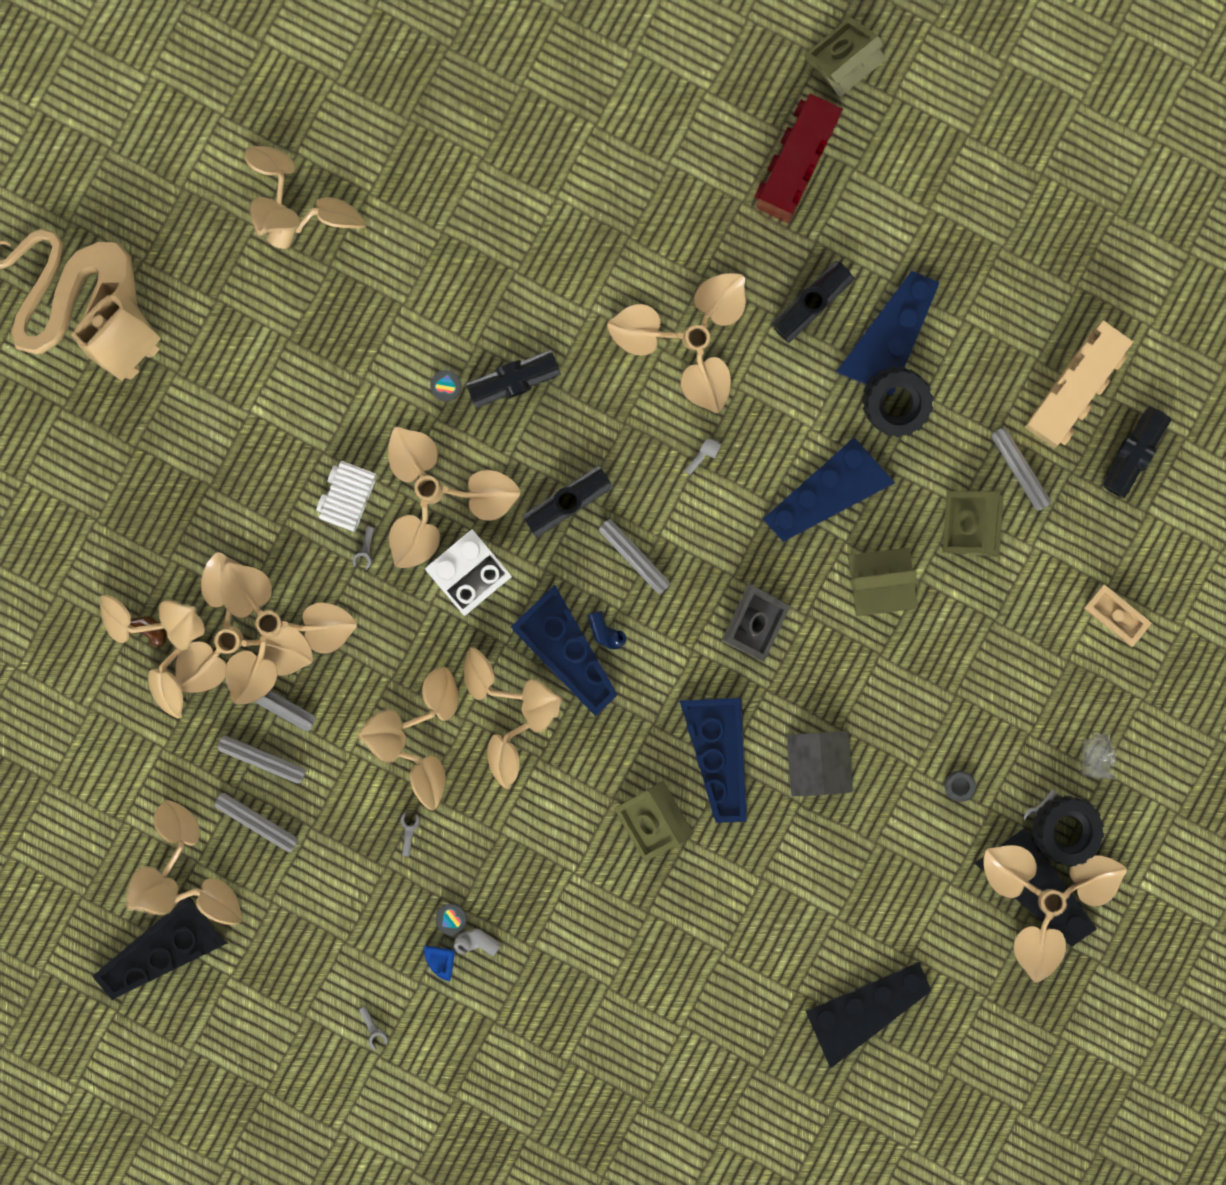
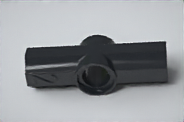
M836 260L771 323V326L789 344L817 316L822 314L824 309L855 278L843 264ZM808 295L818 296L821 300V306L818 309L808 308L804 301L805 297Z
M549 350L522 362L521 360H516L497 368L492 374L466 383V386L477 409L505 397L509 399L531 390L532 386L557 378L561 373L552 350Z
M1151 406L1147 407L1134 431L1128 434L1116 454L1118 458L1101 486L1123 499L1126 497L1140 472H1143L1152 460L1157 450L1155 447L1172 420L1167 414Z
M598 465L567 487L561 488L556 494L522 515L535 537L538 538L570 516L577 514L582 508L614 487ZM562 495H574L577 500L576 506L571 510L562 509L559 505Z

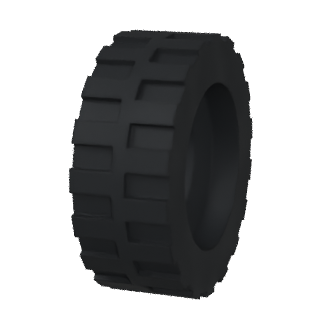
M890 366L888 369H881L877 372L878 374L869 379L870 382L867 386L865 385L863 390V411L876 429L888 436L902 437L903 435H912L916 430L919 431L923 428V424L928 422L930 412L933 411V395L930 393L929 385L912 369L908 370L903 366ZM895 387L906 388L912 396L910 409L901 416H892L883 407L885 394Z
M1066 795L1064 797L1057 796L1053 800L1046 801L1045 805L1038 809L1036 818L1033 819V842L1038 847V852L1046 856V859L1064 866H1077V864H1084L1089 858H1093L1096 855L1095 852L1102 845V838L1104 839V823L1101 821L1099 811L1094 809L1095 806L1085 802V800ZM1065 816H1074L1081 825L1079 839L1070 846L1061 845L1055 838V826Z

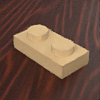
M1105 584L1099 588L1083 608L1130 647L1137 643L1152 624V622Z

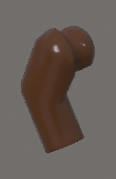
M149 616L133 618L130 621V625L134 627L159 623ZM164 628L138 632L149 638L150 644L153 646H161L166 642V630Z

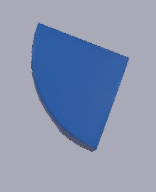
M425 945L424 955L430 969L441 979L451 981L456 950Z

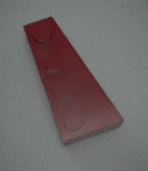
M811 93L806 101L802 99L799 101L793 114L798 119L793 129L787 127L780 142L784 145L780 156L774 154L767 169L771 174L766 183L761 181L754 196L758 200L756 209L788 224L790 223L843 111L842 108Z

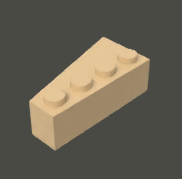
M1104 320L1092 330L1024 428L1053 448L1057 447L1060 443L1065 446L1075 432L1071 427L1078 418L1083 420L1093 407L1089 402L1096 393L1100 396L1110 383L1108 376L1113 369L1118 371L1128 357L1125 353L1134 341Z

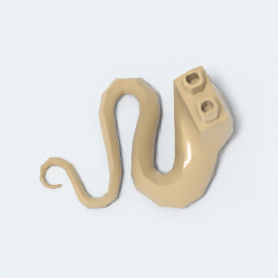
M39 229L30 233L6 259L0 260L1 270L13 265L33 245L42 240L49 241L52 245L44 270L16 314L11 331L16 349L43 354L58 345L69 327L77 297L85 280L91 274L97 273L98 283L81 322L71 336L89 359L121 381L125 377L133 379L139 372L137 364L145 356L153 357L160 350L158 342L161 338L148 323L138 307L131 256L120 243L97 242L76 251L65 264L54 293L50 319L44 331L37 336H28L29 320L59 269L64 248L63 242L55 232ZM0 240V245L5 244L11 247L9 242Z

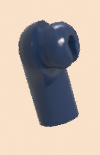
M602 611L587 615L594 640L598 644L609 649H620L626 643L627 638L623 631H617L606 626Z

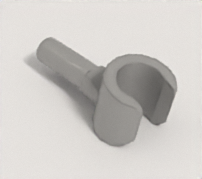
M713 439L705 440L697 456L684 471L691 475L703 461L705 455L715 459L721 443Z
M367 526L361 550L353 558L354 567L357 566L359 556L367 558L366 570L373 562V558L369 553L374 532L373 527Z
M1052 789L1036 808H1030L1026 811L1023 821L1029 814L1037 816L1038 809L1042 808L1046 801L1053 800L1058 793Z
M405 812L401 817V824L405 829L402 856L409 857L413 832L419 827L420 820L416 814L415 824L407 826L404 822L406 819Z
M366 1006L359 1009L370 1033V1047L377 1050L372 1040L377 1035L382 1036L387 1045L386 1032L377 1028Z

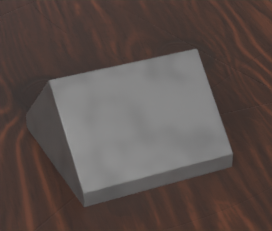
M749 584L721 642L765 662L791 606Z
M849 731L787 735L791 797L853 792Z

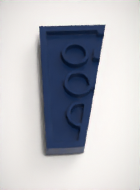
M554 585L510 628L575 696L597 716L617 696V693Z

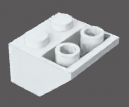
M472 529L425 568L464 616L512 577Z

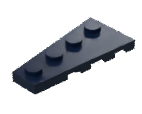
M911 271L836 373L867 386L870 382L869 379L878 374L877 372L881 369L885 370L890 366L905 367L940 282ZM896 387L890 389L886 394L893 396Z
M853 438L762 520L784 542L895 484V482L863 446Z
M742 698L679 701L694 746L696 759L702 773L715 822H747Z

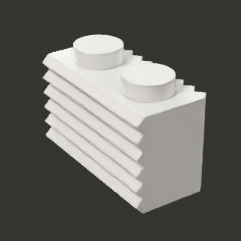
M342 460L339 467L334 465L328 477V483L332 484L328 495L322 494L316 511L321 512L319 518L341 528L356 532L377 474Z

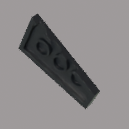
M1022 828L997 846H1020L1033 855L1037 870L1035 876L1028 882L1042 892L1047 889H1054L1064 893L1068 889L1046 857L1038 852V847L1034 845L1032 837L1025 828ZM983 856L974 864L983 872H985ZM1024 886L1021 894L1015 897V899L1043 922L1046 913L1038 905L1039 896ZM1072 893L1066 899L1064 911L1059 915L1053 916L1047 925L1049 929L1059 930L1070 947H1073L1097 930Z
M187 897L92 977L113 1000L228 944V942L211 921L201 913L191 897Z
M916 962L806 1010L805 1012L830 1069L932 990L920 963Z

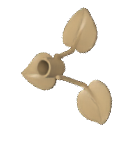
M247 147L244 159L253 170L265 175L276 174L278 177L276 201L260 197L253 199L250 205V216L257 235L268 233L267 241L271 245L281 249L289 248L295 232L301 233L303 226L314 215H317V218L322 223L333 227L366 228L364 219L350 204L331 197L318 199L315 204L317 208H312L300 221L299 216L293 210L282 205L284 174H292L295 170L292 159L284 152L272 147Z
M728 273L714 276L703 282L695 293L694 305L699 311L706 314L703 316L701 325L689 326L683 333L658 331L661 324L658 313L652 307L644 304L631 305L608 321V331L619 347L630 354L638 356L653 353L657 348V337L682 339L686 348L696 350L698 365H690L684 370L680 380L682 392L693 404L713 413H719L728 400L731 376L727 365L720 358L711 357L704 362L702 360L703 349L710 341V334L706 329L708 326L707 322L711 318L715 324L727 326L741 318L746 304L745 277L741 274Z
M394 427L388 446L390 468L393 474L403 482H412L419 476L414 489L416 495L422 499L420 503L422 507V520L413 515H406L397 519L390 529L389 545L394 565L397 568L415 567L426 562L436 553L440 545V531L437 527L426 524L428 521L427 506L428 504L440 501L443 494L447 493L470 498V511L481 520L493 521L504 516L521 495L519 487L506 475L493 470H482L473 474L468 481L470 492H463L446 486L443 487L434 477L425 474V471L435 467L438 460V448L435 442L421 432Z
M221 552L215 553L209 559L201 579L202 595L205 601L212 607L224 605L220 584L225 565L228 562L242 565ZM226 610L225 622L223 623L224 629L218 632L215 637V651H213V648L208 643L195 641L191 642L189 648L183 650L177 656L175 678L179 682L182 692H203L218 686L225 679V668L227 665L218 656L221 653H233L241 646L260 645V639H243L242 632L230 625L232 614ZM282 628V632L276 638L267 639L263 659L275 663L277 673L280 676L292 674L312 664L314 659L312 649L304 635L300 631Z
M228 562L224 567L220 588L225 608L238 618H246L254 610L258 615L256 628L261 634L258 656L251 651H241L233 655L226 665L225 680L232 701L237 705L253 703L267 695L274 687L278 675L277 667L274 662L263 659L267 639L279 636L282 628L305 631L304 637L308 641L310 648L321 654L332 653L338 650L357 628V622L347 611L329 603H315L307 607L303 612L304 626L281 621L275 612H263L259 608V606L265 605L270 600L272 594L271 582L262 571L254 567L242 566Z
M106 594L100 596L102 621L106 631L115 641L119 643L128 641L129 632L138 633L163 628L167 631L169 640L177 649L160 664L159 670L152 669L149 671L148 683L156 703L169 715L175 718H182V689L174 675L166 671V668L183 650L189 648L192 640L204 635V624L201 618L195 614L196 607L183 605L173 600H165L159 606L161 623L134 627L130 625L131 618L128 610L119 600Z
M471 647L467 652L464 665L465 685L471 696L477 700H482L488 693L491 696L523 700L522 713L527 719V723L507 733L504 738L499 734L493 735L487 749L488 763L493 776L502 787L510 789L511 784L517 778L520 766L517 750L510 743L511 738L528 728L534 732L544 731L552 719L558 716L559 706L563 698L550 691L542 682L536 679L526 682L522 694L494 690L491 687L494 682L491 664L478 649Z
M445 666L431 671L423 683V699L426 706L431 709L427 714L402 723L400 716L395 711L383 710L373 716L357 735L382 762L390 763L398 757H402L416 763V766L410 771L411 786L417 798L429 810L437 808L442 798L446 783L444 767L434 756H426L422 761L418 756L402 752L401 750L406 745V736L401 730L434 717L435 714L442 721L448 720L454 715L458 705V689L454 677Z
M164 800L154 813V826L157 833L164 840L170 843H177V848L162 874L155 868L147 866L139 868L134 873L127 892V909L142 910L162 915L169 913L175 907V903L177 904L180 900L197 895L199 896L196 900L197 908L206 917L223 924H240L242 914L238 899L231 887L225 882L218 879H207L202 883L201 889L195 888L178 894L177 883L173 879L167 878L183 850L184 844L193 846L198 842L200 829L198 822L188 809L176 802Z
M1015 845L986 849L983 860L984 871L991 887L1004 897L1015 898L1021 894L1025 886L1039 896L1038 905L1046 913L1041 929L1035 926L1026 927L1018 933L1014 941L1015 957L1032 981L1040 982L1056 970L1064 958L1066 952L1064 935L1056 929L1047 930V925L1053 916L1059 915L1064 911L1066 899L1074 890H1077L1078 898L1090 906H1101L1108 903L1117 893L1121 881L1127 872L1125 866L1111 858L1095 855L1084 864L1070 867L1069 876L1075 884L1071 885L1064 893L1054 889H1047L1042 892L1028 882L1035 876L1037 870L1035 858L1028 850Z

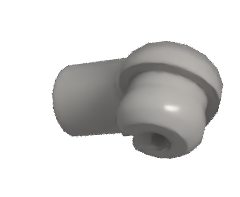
M481 929L461 932L456 936L454 948L458 953L465 954L467 951L481 948L492 957L502 945Z

